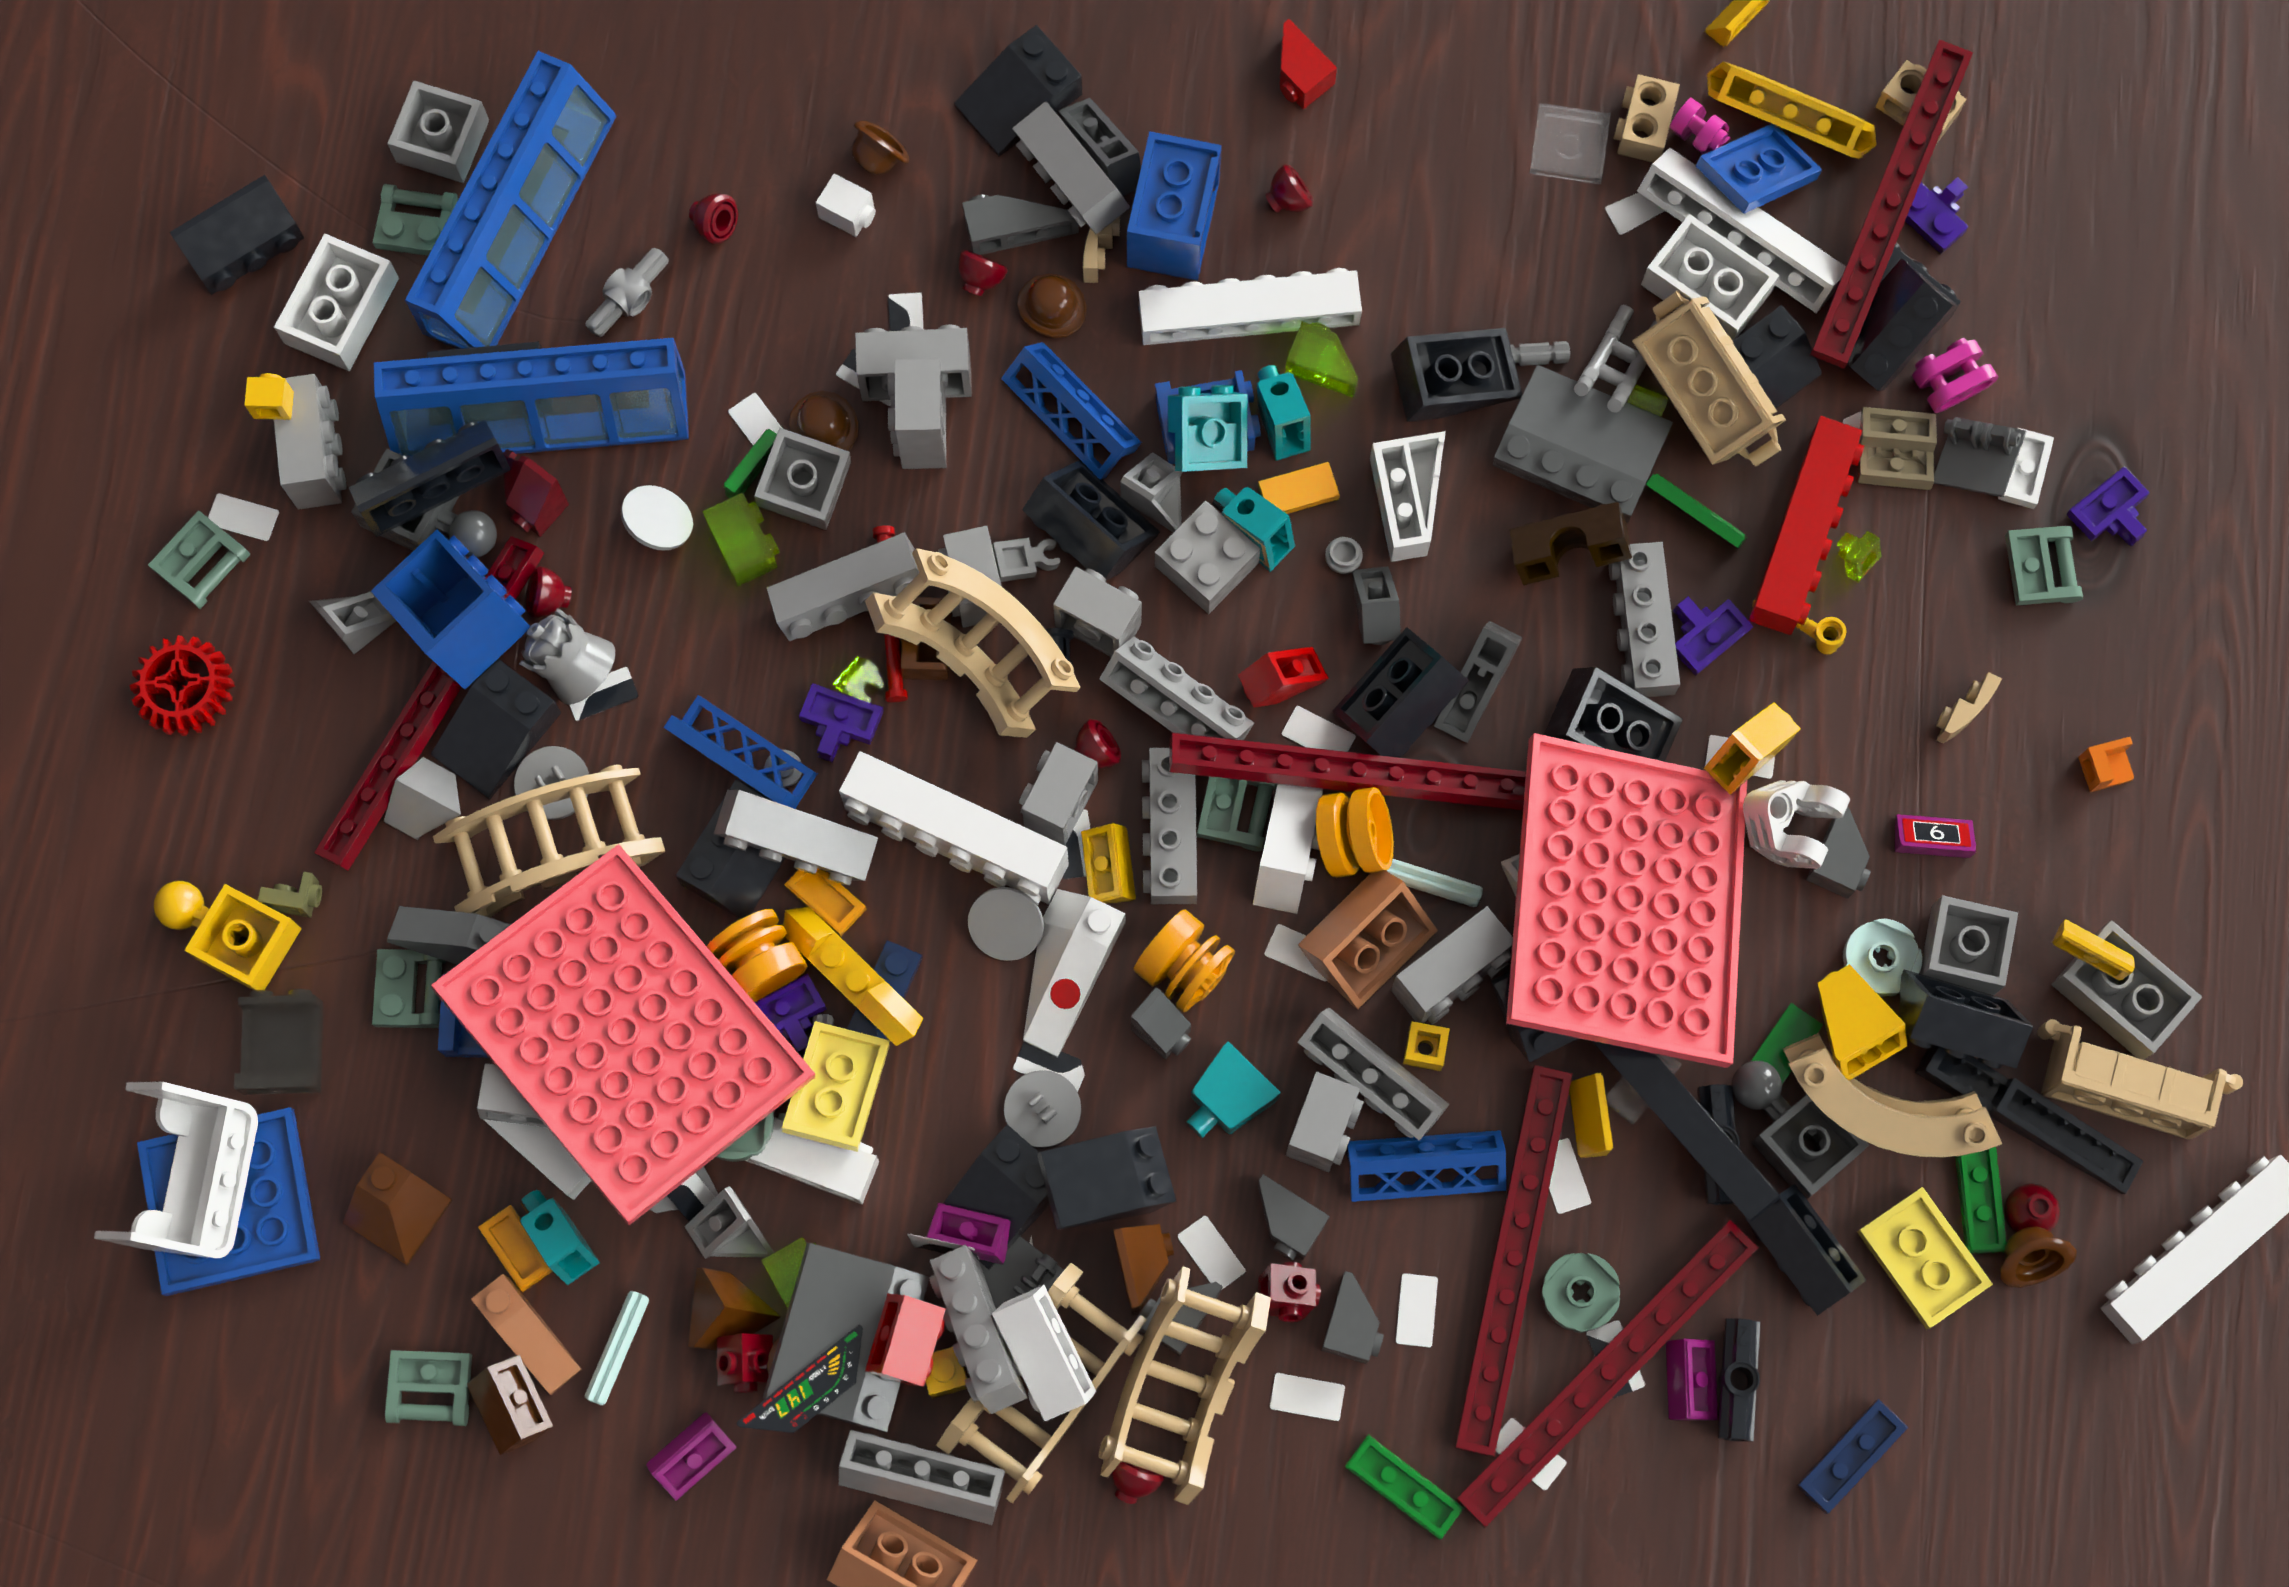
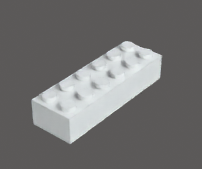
M859 751L839 790L845 810L849 811L847 816L863 825H868L869 821L883 827L881 832L897 841H902L903 837L917 843L915 847L919 851L932 857H936L937 853L951 859L949 863L955 868L970 873L971 869L985 875L983 879L996 887L1008 885L1020 890L1032 898L1037 905L1040 901L1050 904L1069 865L1066 846Z

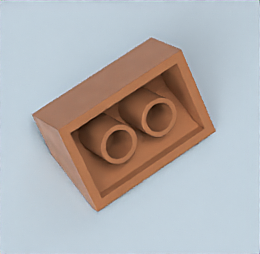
M1387 871L1370 873L1298 946L1313 967L1353 1007L1359 1009L1438 930L1404 881Z
M874 1501L841 1548L827 1580L838 1587H963L978 1560L879 1502Z

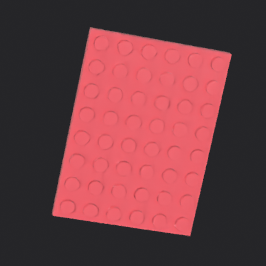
M1536 733L1529 738L1506 1024L1728 1068L1733 1064L1745 838L1743 803L1747 796V781L1730 795L1705 770Z
M619 844L431 985L433 991L628 1225L641 1217L815 1078L814 1071Z

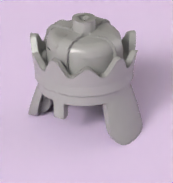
M557 608L555 615H550L539 623H534L530 626L526 633L525 650L521 652L525 660L519 662L525 668L546 678L560 701L571 705L586 699L603 683L613 666L615 647L608 640L584 632L583 628L576 623L570 614L567 615Z

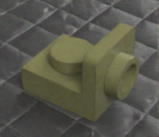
M303 872L298 893L297 888L284 884H275L274 889L261 887L258 902L279 913L311 918L313 908H317L320 904L322 886L319 885V880L312 873Z

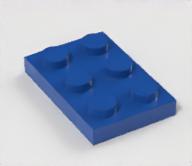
M1774 124L1763 127L1700 156L1695 166L1743 214L1817 180L1822 171L1801 148Z

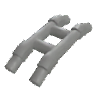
M1627 305L1620 306L1590 362L1574 386V391L1578 396H1585L1593 387L1597 377L1616 386L1617 388L1607 404L1608 409L1614 413L1619 412L1625 405L1647 365L1639 351L1619 342L1634 312ZM1653 321L1651 327L1657 324L1656 321ZM1610 354L1630 363L1625 374L1605 365Z

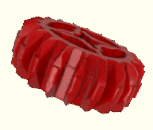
M178 635L174 645L168 639L163 638V648L160 650L154 646H149V652L152 656L149 659L138 657V662L143 666V669L131 670L132 676L138 680V682L129 686L130 691L137 694L131 700L136 708H141L138 713L143 720H150L149 725L155 730L162 727L167 735H172L177 729L181 736L187 737L190 726L196 733H202L203 727L201 723L204 721L211 726H215L216 721L212 717L215 712L226 715V709L221 703L233 701L232 695L225 691L235 687L234 681L227 677L232 673V668L229 664L224 663L226 657L220 651L214 652L215 647L210 642H205L202 645L201 640L194 636L187 643L183 636ZM189 661L205 664L209 676L202 677L200 674H193ZM171 666L170 670L165 675H162ZM185 679L188 682L187 686L181 685V682L185 681ZM178 685L184 687L179 692L176 690ZM156 695L172 698L175 711L160 708L156 701ZM200 696H203V698L197 704L194 705L196 699Z

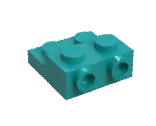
M1212 385L1211 393H1201V387L1186 386L1178 387V394L1168 395V432L1175 433L1176 471L1247 468L1246 393L1233 392V385Z

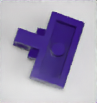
M1958 177L1943 191L1938 186L1930 191L1921 182L1905 220L1940 254L1957 241L1969 227L1956 215L1960 209L1956 202L1964 195L1963 192L1968 188Z
M2123 467L2073 506L2066 515L2091 541L2107 530L2111 535L2118 533L2125 542L2132 546L2147 531L2136 519L2139 513L2135 507L2146 499L2150 492L2126 467Z
M1687 596L1673 609V612L1684 624L1680 628L1684 636L1675 643L1676 653L1695 676L1753 628L1752 624L1730 599L1726 600L1712 612L1707 607L1700 610L1690 597Z
M812 683L799 714V719L802 722L817 727L816 736L822 737L817 749L819 753L818 758L833 763L840 744L848 746L851 738L869 745L871 744L884 711L881 706Z
M808 973L755 1002L787 1041L791 1039L801 1057L804 1056L809 1041L804 1031L812 1028L809 1019L827 1009Z

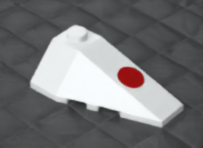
M1057 889L1043 916L1044 930L1036 949L1023 1037L1024 1042L1057 1058L1126 923L1125 913L1092 897Z

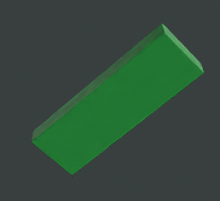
M1653 474L1646 483L1651 489L1735 547L1740 548L1747 539L1745 533L1661 475Z
M1996 1146L1976 1153L1955 1156L1964 1245L1971 1254L2005 1253L2007 1241Z
M1369 1434L1344 1466L1439 1541L1464 1509L1463 1506Z

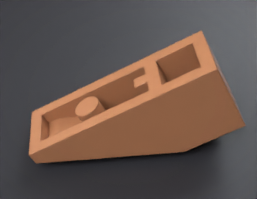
M500 1275L471 1299L517 1356H521L524 1365L550 1395L582 1370L519 1288L506 1275Z

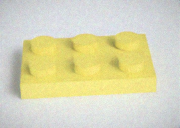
M815 1021L803 1058L814 1071L815 1078L791 1097L782 1125V1132L858 1152L889 1050L890 1040Z
M1923 1187L1857 1231L1927 1330L1993 1285Z

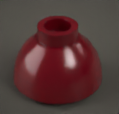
M1284 164L1281 166L1271 181L1270 192L1265 194L1273 210L1276 213L1282 209L1289 212H1301L1311 208L1313 198L1302 178L1291 165Z
M711 194L691 205L689 217L694 223L698 234L703 239L712 244H721L732 235L736 228L738 209L735 200L731 196Z
M967 250L960 252L958 268L964 281L962 289L970 293L983 296L985 290L1000 284L1008 272L1006 266L987 257Z
M542 566L537 567L531 575L527 591L526 609L530 617H547L554 614L557 608H568L572 595L571 586H565L561 578L554 571Z
M1089 719L1084 723L1076 737V747L1072 750L1097 761L1098 768H1108L1120 763L1121 751L1110 731L1098 720Z
M2025 1184L2015 1188L2007 1197L2005 1216L2015 1232L2034 1226L2048 1229L2051 1232L2059 1221L2060 1206L2055 1195L2046 1187L2039 1184Z
M1122 1461L1111 1473L1112 1480L1116 1486L1115 1496L1129 1504H1136L1138 1498L1153 1493L1165 1478L1163 1475Z

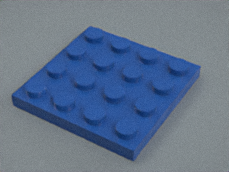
M289 1107L257 1115L258 1126L235 1241L231 1251L222 1258H205L155 1251L162 1295H174L321 1260L295 1110ZM171 1134L137 1142L148 1210L163 1212L178 1135Z

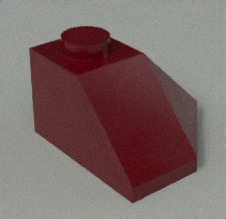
M506 449L503 454L511 470L504 473L506 505L512 514L510 520L524 533L532 530L541 537L569 503L555 477L529 457L522 455L516 460L517 455L513 451Z

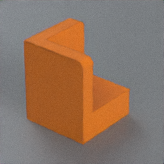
M2131 737L2088 747L2078 757L2090 792L2128 783L2134 779V774L2126 754V750L2133 745Z

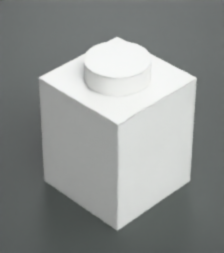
M833 174L816 201L819 218L857 237L862 227L867 228L871 224L876 212L871 192L836 174Z

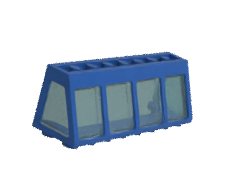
M537 51L405 299L422 334L457 349L495 346L498 344L616 119L615 112L571 64L540 51Z
M674 338L374 362L375 400L391 451L402 456L411 457L423 451L428 443L436 439L445 440L457 434L462 426L471 422L479 423L483 420H486L502 452L509 449L515 454L689 439L685 369Z

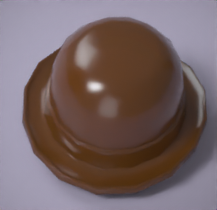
M861 120L854 123L855 128L859 132L852 145V155L863 169L872 174L881 175L889 172L899 161L904 164L909 163V157L905 148L888 131L868 121Z
M1052 273L1037 275L1025 282L1017 298V308L1020 317L1030 328L1041 335L1052 338L1068 337L1078 331L1086 319L1087 304L1083 292L1075 282L1063 275Z
M818 391L809 393L797 401L790 412L789 428L791 432L849 451L858 438L859 421L856 411L845 398L834 392Z
M2037 1226L2023 1228L2014 1233L2005 1246V1261L2001 1267V1281L2006 1286L2017 1288L2033 1286L2047 1281L2066 1271L2076 1259L2077 1250L2069 1241L2056 1238L2048 1229Z

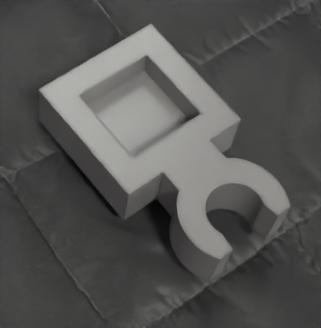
M1029 538L994 542L992 548L1000 582L1035 577L1037 566L1047 571L1056 569L1060 564V558L1048 559L1044 555V551H1050L1055 548L1056 541L1046 539L1041 541L1037 547H1031Z

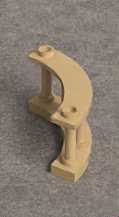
M916 548L912 554L919 574L897 596L873 592L865 600L876 632L899 637L915 645L922 641L936 649V657L949 666L958 676L961 677L966 674L980 690L976 696L987 710L999 735L1029 737L1036 730L1029 715V710L1050 690L1077 692L1080 689L1072 664L1065 658L1041 623L1015 597L996 582L970 566L942 553ZM929 585L950 591L933 609L926 610L912 603ZM965 598L988 612L967 634H963L943 620ZM1001 623L1019 643L998 664H995L977 644ZM1029 655L1042 678L1020 698L1008 681L1007 675Z
M621 765L609 766L602 769L600 773L542 786L492 804L468 816L456 817L445 823L446 828L434 835L433 839L435 843L455 842L470 890L467 893L468 898L454 906L455 911L475 913L490 918L501 910L525 899L523 891L541 884L542 888L547 890L569 882L577 876L576 872L585 870L618 844L638 867L646 865L664 853L665 848L661 837L645 839L643 834H639L624 787L641 775L639 768L622 769ZM610 791L625 837L622 843L606 846L605 842L600 841L586 794ZM570 798L585 847L581 853L563 857L562 854L557 853L543 805ZM528 811L543 859L540 861L541 865L522 872V870L516 867L502 821ZM487 828L489 829L502 874L499 876L500 882L489 887L484 885L470 840L471 837Z
M1819 1033L1783 1048L1790 1062L1788 1064L1799 1084L1823 1113L1846 1131L1875 1146L1919 1157H1951L1984 1151L2002 1144L1986 1107H1982L1975 1091L1942 1100H1924V1102L1903 1100L1868 1087L1855 1078L1848 1081L1834 1064L1833 1056L1825 1046Z
M1070 1263L1048 1291L1056 1310H1058L1060 1305L1065 1309L1068 1306L1119 1343L1105 1363L1070 1337L1084 1367L1096 1376L1092 1384L1095 1390H1097L1122 1354L1125 1353L1130 1357L1144 1337L1138 1332L1147 1319L1140 1315L1129 1331L1079 1294L1080 1289L1075 1284L1083 1271ZM972 1398L969 1399L953 1419L936 1446L949 1455L958 1443H961L963 1446L969 1444L1000 1469L1005 1470L1008 1475L1017 1481V1484L1006 1498L1013 1504L1022 1490L1029 1495L1043 1476L1038 1472V1469L1086 1404L1068 1411L1069 1414L1052 1436L1013 1406L995 1412V1414L1042 1448L1028 1469L977 1431L979 1427L974 1422L984 1410L989 1414L991 1413L979 1400L974 1402Z
M1182 1267L1174 1280L1168 1278L1163 1286L1160 1297L1161 1302L1149 1323L1132 1363L1118 1403L1110 1434L1106 1435L1101 1443L1099 1458L1103 1459L1100 1475L1107 1478L1121 1461L1172 1478V1483L1177 1484L1174 1500L1189 1505L1204 1487L1208 1462L1215 1440L1207 1437L1214 1414L1223 1415L1235 1385L1234 1380L1229 1377L1236 1363L1245 1364L1256 1343L1266 1331L1271 1297L1256 1292L1247 1305L1241 1304L1239 1307L1188 1290L1190 1269ZM1182 1305L1231 1321L1234 1323V1327L1229 1336L1222 1335L1220 1338L1172 1320ZM1164 1335L1214 1352L1217 1361L1211 1375L1206 1374L1204 1377L1153 1360ZM1146 1375L1198 1392V1397L1201 1400L1195 1418L1190 1417L1186 1420L1137 1403ZM1132 1418L1183 1435V1440L1187 1441L1183 1459L1175 1463L1125 1446Z

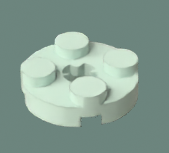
M1878 919L1858 927L1849 936L1843 950L1844 967L1850 964L1879 996H1895L1900 993L1901 975L1904 969L1919 974L1922 966L1921 949H1918V945L1914 940L1915 936L1910 929L1894 920ZM1880 948L1886 949L1888 951L1887 957L1892 960V964L1889 967L1887 964L1883 967L1878 966L1876 959L1873 958L1874 950L1879 953Z

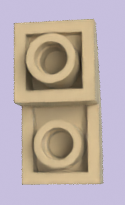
M1120 216L1097 234L1090 228L1084 251V283H1098V270H1105V249H1112V236H1120Z
M1988 672L1981 682L1973 681L1965 700L1959 698L1952 708L1945 706L1936 724L1937 727L1941 728L1936 741L1945 743L1966 728L1989 702L2002 678Z

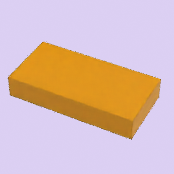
M1329 462L1258 481L1261 496L1286 514L1335 501L1340 496Z
M817 869L816 874L797 870L784 884L785 887L802 903L810 907L838 935L842 936L866 911V906L843 885L828 879L830 875L828 872Z
M509 1205L478 1228L520 1291L524 1292L553 1271L548 1267L520 1222L521 1217L515 1208Z

